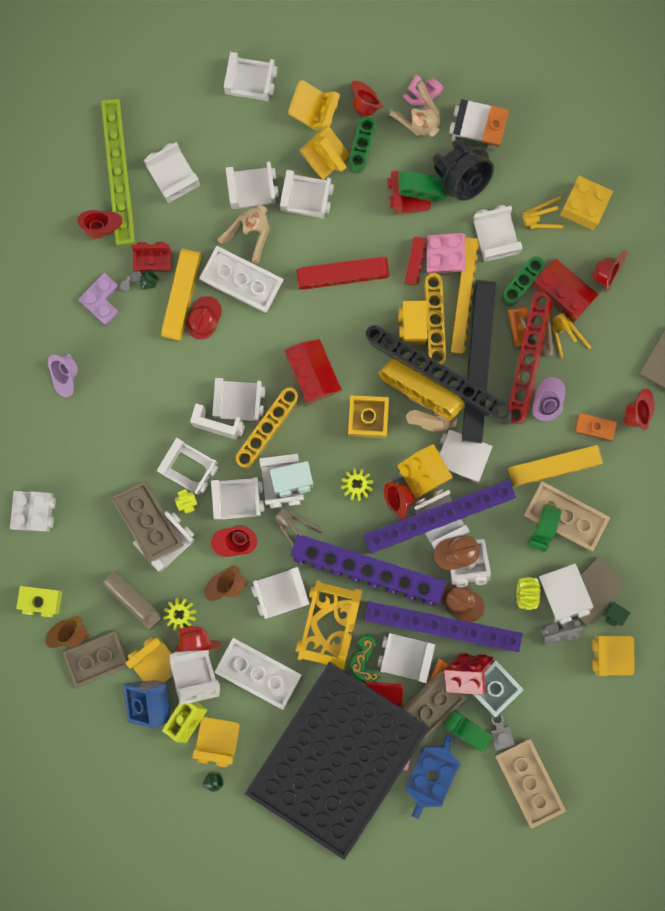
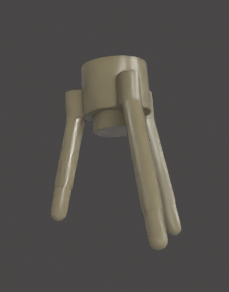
M551 315L547 323V339L544 341L541 357L555 354L552 342ZM521 316L520 319L526 330L527 322L525 321L524 317ZM532 336L530 340L532 344L535 345L536 341Z
M283 508L274 518L278 522L276 525L282 530L292 546H294L295 542L286 528L290 526L300 536L303 535L293 524L294 519L292 517L320 533L323 532L321 528L295 514L291 509L288 511Z

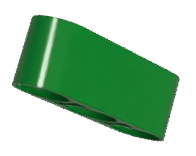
M370 116L361 118L358 124L349 157V168L353 173H362L367 164L376 125L375 120ZM365 125L371 126V129L364 130L362 127ZM364 142L367 144V146L361 148L358 146V144ZM360 160L362 164L355 165L353 161Z
M404 171L398 174L400 195L431 201H443L447 198V194L442 187V177L412 171Z
M536 256L530 258L507 286L502 295V301L505 305L514 306L530 288L544 269L545 264L542 258ZM530 264L538 265L539 270H532ZM519 278L526 279L528 284H520ZM507 293H514L516 299H509Z

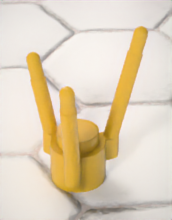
M558 196L522 212L525 227L530 226V229L563 228V225L537 224V222H540V215L558 209V206L541 211L538 210L561 200V197Z
M565 313L559 314L551 320L553 323L552 331L560 358H563L558 330L560 333L567 331L572 340L576 342L577 339L573 334L574 332L588 349H591L590 344L572 324L569 317H566Z

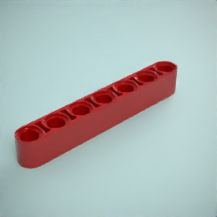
M538 293L534 296L509 401L512 413L510 422L515 424H521L526 421L546 337L547 323L552 311L553 301L545 293ZM546 298L547 304L544 307H539V300ZM537 317H542V324L535 326L534 320ZM537 335L538 342L535 345H531L530 338ZM529 354H533V362L527 364L526 356ZM529 373L530 379L523 383L521 380L522 375ZM524 391L525 399L518 401V393ZM516 410L521 412V417L518 420L513 418V413Z

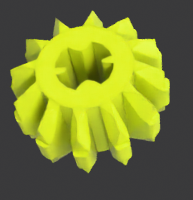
M354 468L353 475L347 471L346 476L349 479H341L342 482L347 483V485L341 486L343 490L348 489L344 496H348L351 493L350 500L352 501L355 495H357L358 501H361V494L367 498L368 494L365 490L369 492L373 490V488L367 486L373 484V480L366 481L370 474L367 473L363 477V469L357 474ZM353 481H356V482L361 481L362 484H360V487H362V488L359 489V488L356 487V488L354 489V488L352 487V486L354 485V483H352V482H353Z
M525 577L518 580L516 597L520 609H537L540 603L541 591L538 579Z
M179 598L175 599L176 605L171 601L168 602L171 609L164 608V611L168 612L169 615L163 618L170 619L167 623L168 627L175 623L173 627L175 631L178 629L179 624L181 629L185 628V624L188 627L192 626L189 620L196 621V618L192 617L191 614L197 613V610L190 611L194 604L189 603L186 606L187 599L185 598L181 604ZM177 610L184 611L185 614H183V619L176 618V615H178L176 614Z

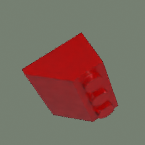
M557 258L545 268L531 286L538 293L547 294L552 299L553 306L560 312L565 313L566 317H569L573 323L599 295Z
M320 339L302 342L284 350L307 406L342 391Z

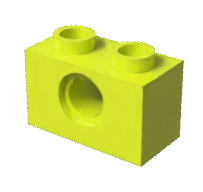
M20 586L16 609L22 610V614L34 615V612H41V616L53 618V614H59L62 591ZM39 596L43 599L41 607H37L35 604V600Z
M197 701L183 705L179 703L162 731L175 742L187 743L207 712V709Z

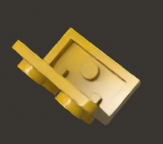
M301 80L297 84L288 114L315 131L322 130L326 125H331L340 94L335 91L323 93L304 80Z
M594 635L592 650L595 659L592 661V669L595 671V675H633L634 638L632 636Z
M151 637L143 643V649L139 652L136 649L127 656L129 660L125 663L130 669L133 668L143 681L155 680L165 683L172 677L169 664L172 652L160 637L155 639Z
M203 717L192 758L197 759L198 763L208 764L209 761L217 762L216 766L220 767L232 765L240 724L227 720Z

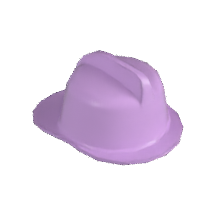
M70 354L63 356L50 355L48 367L54 388L60 396L68 398L74 391L73 379L78 373V367Z
M548 377L539 384L532 407L533 415L538 420L551 421L561 415L566 388L560 379Z

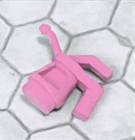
M415 75L407 89L417 99L413 100L406 93L403 95V99L412 106L425 105L427 110L429 107L426 106L422 96L416 89L417 82L422 79ZM433 77L424 83L432 100L438 97L444 89Z

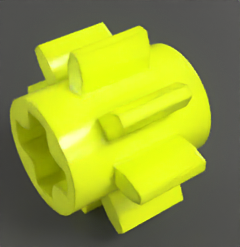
M184 489L177 492L179 497L174 499L178 510H184L186 514L195 511L193 506L198 505L193 491L188 493Z

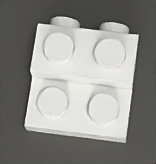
M14 491L10 529L50 532V528H53L54 517L51 516L52 509L55 508L56 504L53 494Z
M485 539L476 540L480 548V554L474 564L449 570L452 585L466 587L468 583L476 582V585H484L490 580L491 571Z

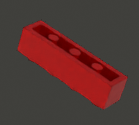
M417 236L413 238L404 284L416 286V283H419L420 276H418V273L422 270L420 263L421 260H424L425 254L423 249H426L427 245L425 238Z

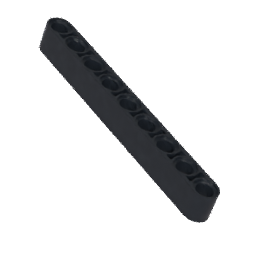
M477 279L474 294L467 380L487 391L496 281ZM468 391L465 396L471 397L474 391ZM486 400L482 402L481 406H486ZM466 403L464 406L462 442L481 444L485 415Z
M372 325L366 330V337L374 348L456 394L464 403L498 424L505 425L511 421L512 413L510 407L502 400L383 328ZM375 334H380L377 339H372ZM395 343V346L393 348H387L389 344ZM405 353H411L409 357L402 358ZM427 362L424 367H418L419 363ZM436 372H442L441 376L433 377ZM452 381H458L455 387L449 386ZM468 391H474L471 397L465 396ZM485 400L491 401L487 407L481 406ZM501 410L507 411V414L503 417L497 415Z

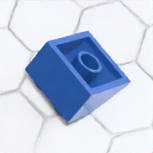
M152 680L123 684L128 722L152 729L168 722L170 719V707L166 683Z

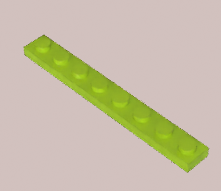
M120 99L101 101L112 211L120 214L123 219L121 226L115 230L116 245H134L136 241Z

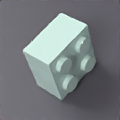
M308 461L270 470L276 496L280 495V498L292 496L291 493L299 491V494L311 491L310 488L314 487Z
M494 660L484 673L487 692L484 695H473L496 717L524 689Z

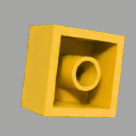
M578 176L560 216L594 231L613 191L582 176Z
M403 301L402 307H399L398 323H401L402 326H399L398 338L412 347L425 346L427 341L426 301Z
M350 395L348 437L386 439L389 397Z
M434 444L416 452L397 465L415 499L433 491L453 478Z

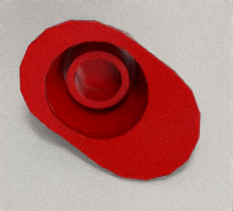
M354 80L351 82V88L355 94L353 107L362 118L372 116L378 108H383V104L371 87L361 81Z
M89 210L80 214L77 223L90 238L100 239L110 234V232L117 230L121 226L123 219L116 212Z
M624 250L617 259L605 258L595 266L592 279L606 286V292L609 291L614 278L620 271L626 259L627 250Z
M204 296L193 304L186 321V328L188 333L195 339H207L215 331L222 313L221 304L217 299Z
M642 389L637 399L626 405L625 425L640 427L642 430L648 429L655 409L654 397L649 389Z
M393 482L385 484L384 498L388 507L394 511L398 518L404 520L407 515V508L414 502L411 490L405 484H395Z
M235 525L231 528L218 530L211 539L213 551L223 557L249 554L257 546L255 533L245 525Z
M190 626L179 629V644L175 647V651L215 650L220 648L222 644L219 641L210 640L203 628Z

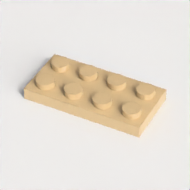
M541 481L523 516L537 523L543 504L546 503L560 508L562 514L556 533L593 552L611 517Z
M530 738L495 755L531 829L566 812Z

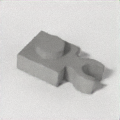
M499 714L500 721L497 723L494 722L493 716L490 717L491 723L495 726V729L491 730L490 733L493 736V744L496 751L515 746L510 726H503L504 717L502 714Z

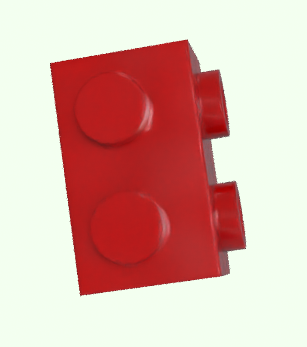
M137 242L136 245H131L134 272H146V270L151 272L171 271V247L166 242H156L155 244Z

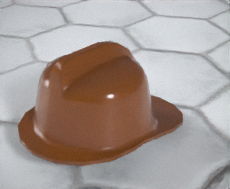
M468 535L445 539L435 547L434 560L438 566L446 570L466 567L477 561L480 548L477 541Z
M232 565L210 579L205 588V597L209 601H216L224 596L230 598L237 597L243 588L247 586L248 582L240 574L239 568L236 565Z
M452 583L444 588L441 604L449 613L467 622H474L483 615L485 610L484 602L476 592L468 587H457L452 585Z
M74 616L55 624L47 633L46 645L50 648H57L63 645L75 648L80 645L83 640L89 637V633L82 624L81 617Z

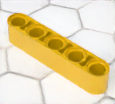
M181 249L162 327V337L178 341L182 339L201 261V252Z
M431 273L426 277L424 283V299L427 311V356L432 358L433 354H439L442 358L439 363L443 365L446 359L442 278L436 273ZM434 280L438 283V286L431 287L428 282ZM436 299L438 300L439 304L437 306H432L429 303V300ZM437 317L440 323L432 324L430 318ZM436 335L440 337L441 342L434 343L431 341V337Z
M391 359L378 372L379 377L385 383L448 420H453L465 406L459 396L395 359Z
M286 388L281 392L236 455V461L241 468L248 469L253 466L297 405L298 393L295 389ZM286 394H294L295 399L292 402H287L284 399ZM276 409L284 411L281 417H275L273 413ZM271 424L273 429L271 432L265 433L262 431L263 426ZM259 439L262 442L259 448H252L251 443L253 440ZM242 455L250 456V461L247 464L240 462Z
M595 445L508 468L512 487L595 467L603 464L599 446Z

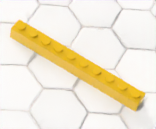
M466 237L465 271L461 272L451 355L462 356L466 350L464 341H467L466 330L469 328L467 319L470 318L471 311H469V307L472 305L470 296H473L474 290L472 288V284L475 282L473 273H476L477 267L474 265L478 259L476 250H479L480 244L478 239Z

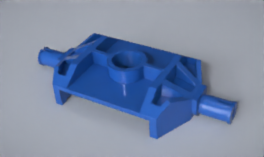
M447 734L443 745L423 747L405 788L416 801L412 817L419 819L425 807L443 806V801L458 767L461 765L449 749L455 737H450ZM430 770H435L438 773V778L435 781L427 779V773Z

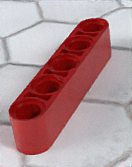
M387 257L301 267L296 270L298 288L300 290L382 280L390 277Z

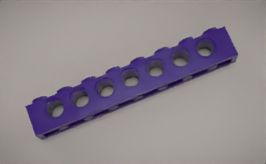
M506 480L364 535V539L370 554L511 501L516 498L510 480Z
M297 534L290 555L294 557V562L304 565L306 561L312 563L313 568L322 571L325 567L331 569L330 573L341 576L342 573L350 575V580L360 582V579L368 581L367 585L378 588L381 585L386 587L385 591L397 594V591L405 593L404 597L412 600L418 597L423 599L424 604L434 606V603H440L446 583L444 580L307 536H300L299 534ZM309 548H315L318 551L315 558L307 556L306 552ZM332 553L336 556L334 564H327L325 562L327 554ZM350 559L354 562L355 566L352 570H346L343 567L345 560ZM369 565L372 567L373 573L371 576H364L362 574L363 566ZM383 571H388L391 574L389 582L381 580L380 575ZM406 577L409 579L410 584L407 588L400 587V578ZM420 583H425L428 586L426 594L418 592L417 588Z
M370 601L367 603L364 618L365 621L514 652L520 651L523 633Z

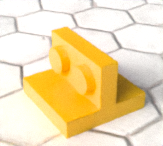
M328 125L299 150L322 180L334 170L342 172L347 167L344 161L350 156Z

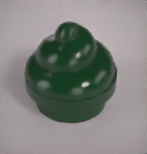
M146 270V272H142L140 275V287L142 290L153 289L156 287L159 279L153 272Z
M219 772L208 773L203 781V787L211 792L219 791L224 784Z

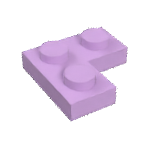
M103 273L78 300L105 326L119 314L118 310L107 301L119 286L108 275Z

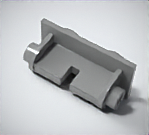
M572 619V621L562 624V629L560 630L557 623L544 626V629H541L544 645L550 644L553 646L563 640L573 641L582 636L583 631L579 620Z

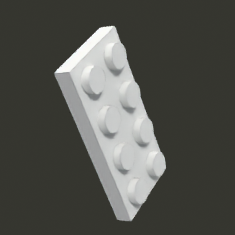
M218 246L213 251L199 278L200 281L266 314L284 281L283 278Z
M232 638L214 672L282 710L302 675L235 638Z

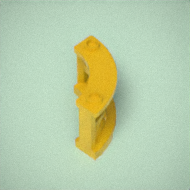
M317 580L315 587L311 586L309 598H312L308 619L302 641L298 640L296 652H299L298 660L306 659L326 665L331 661L344 670L363 590L355 589L353 591L324 584ZM320 592L334 595V603L330 604L327 596L324 603L320 602ZM337 596L349 598L352 600L338 601ZM315 605H317L321 610L313 616ZM341 608L340 613H347L345 619L339 618L338 609ZM334 610L336 621L346 628L345 631L332 633L325 640L318 628L317 622L324 615ZM310 626L315 636L308 637ZM334 637L340 638L341 642L339 644H335L334 641L332 645L329 644ZM309 642L315 643L313 649L318 648L320 644L323 646L320 653L306 650ZM327 650L336 657L325 655L324 653Z

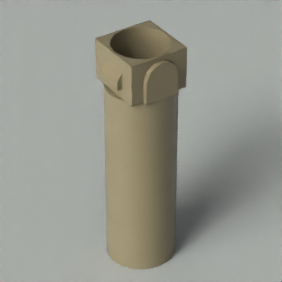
M118 571L113 572L104 581L103 585L148 630H152L163 619L162 615Z

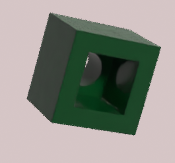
M610 602L602 615L606 617L605 621L615 627L616 625L623 626L631 612L615 602Z

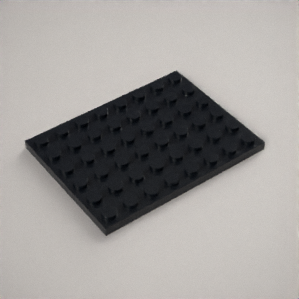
M329 661L245 792V795L345 860L425 737L430 726Z

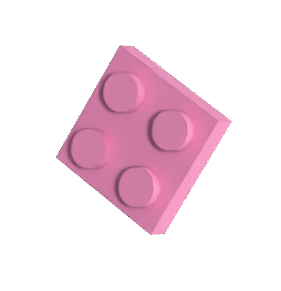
M464 233L427 236L428 274L465 271L466 235Z

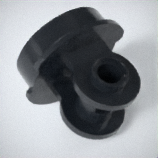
M456 139L452 142L453 150L444 157L440 154L433 156L434 168L437 174L443 178L442 187L445 193L451 197H456L458 200L466 201L476 197L486 188L493 176L494 165L489 160V154L483 148L475 147L471 149L465 142L462 143Z

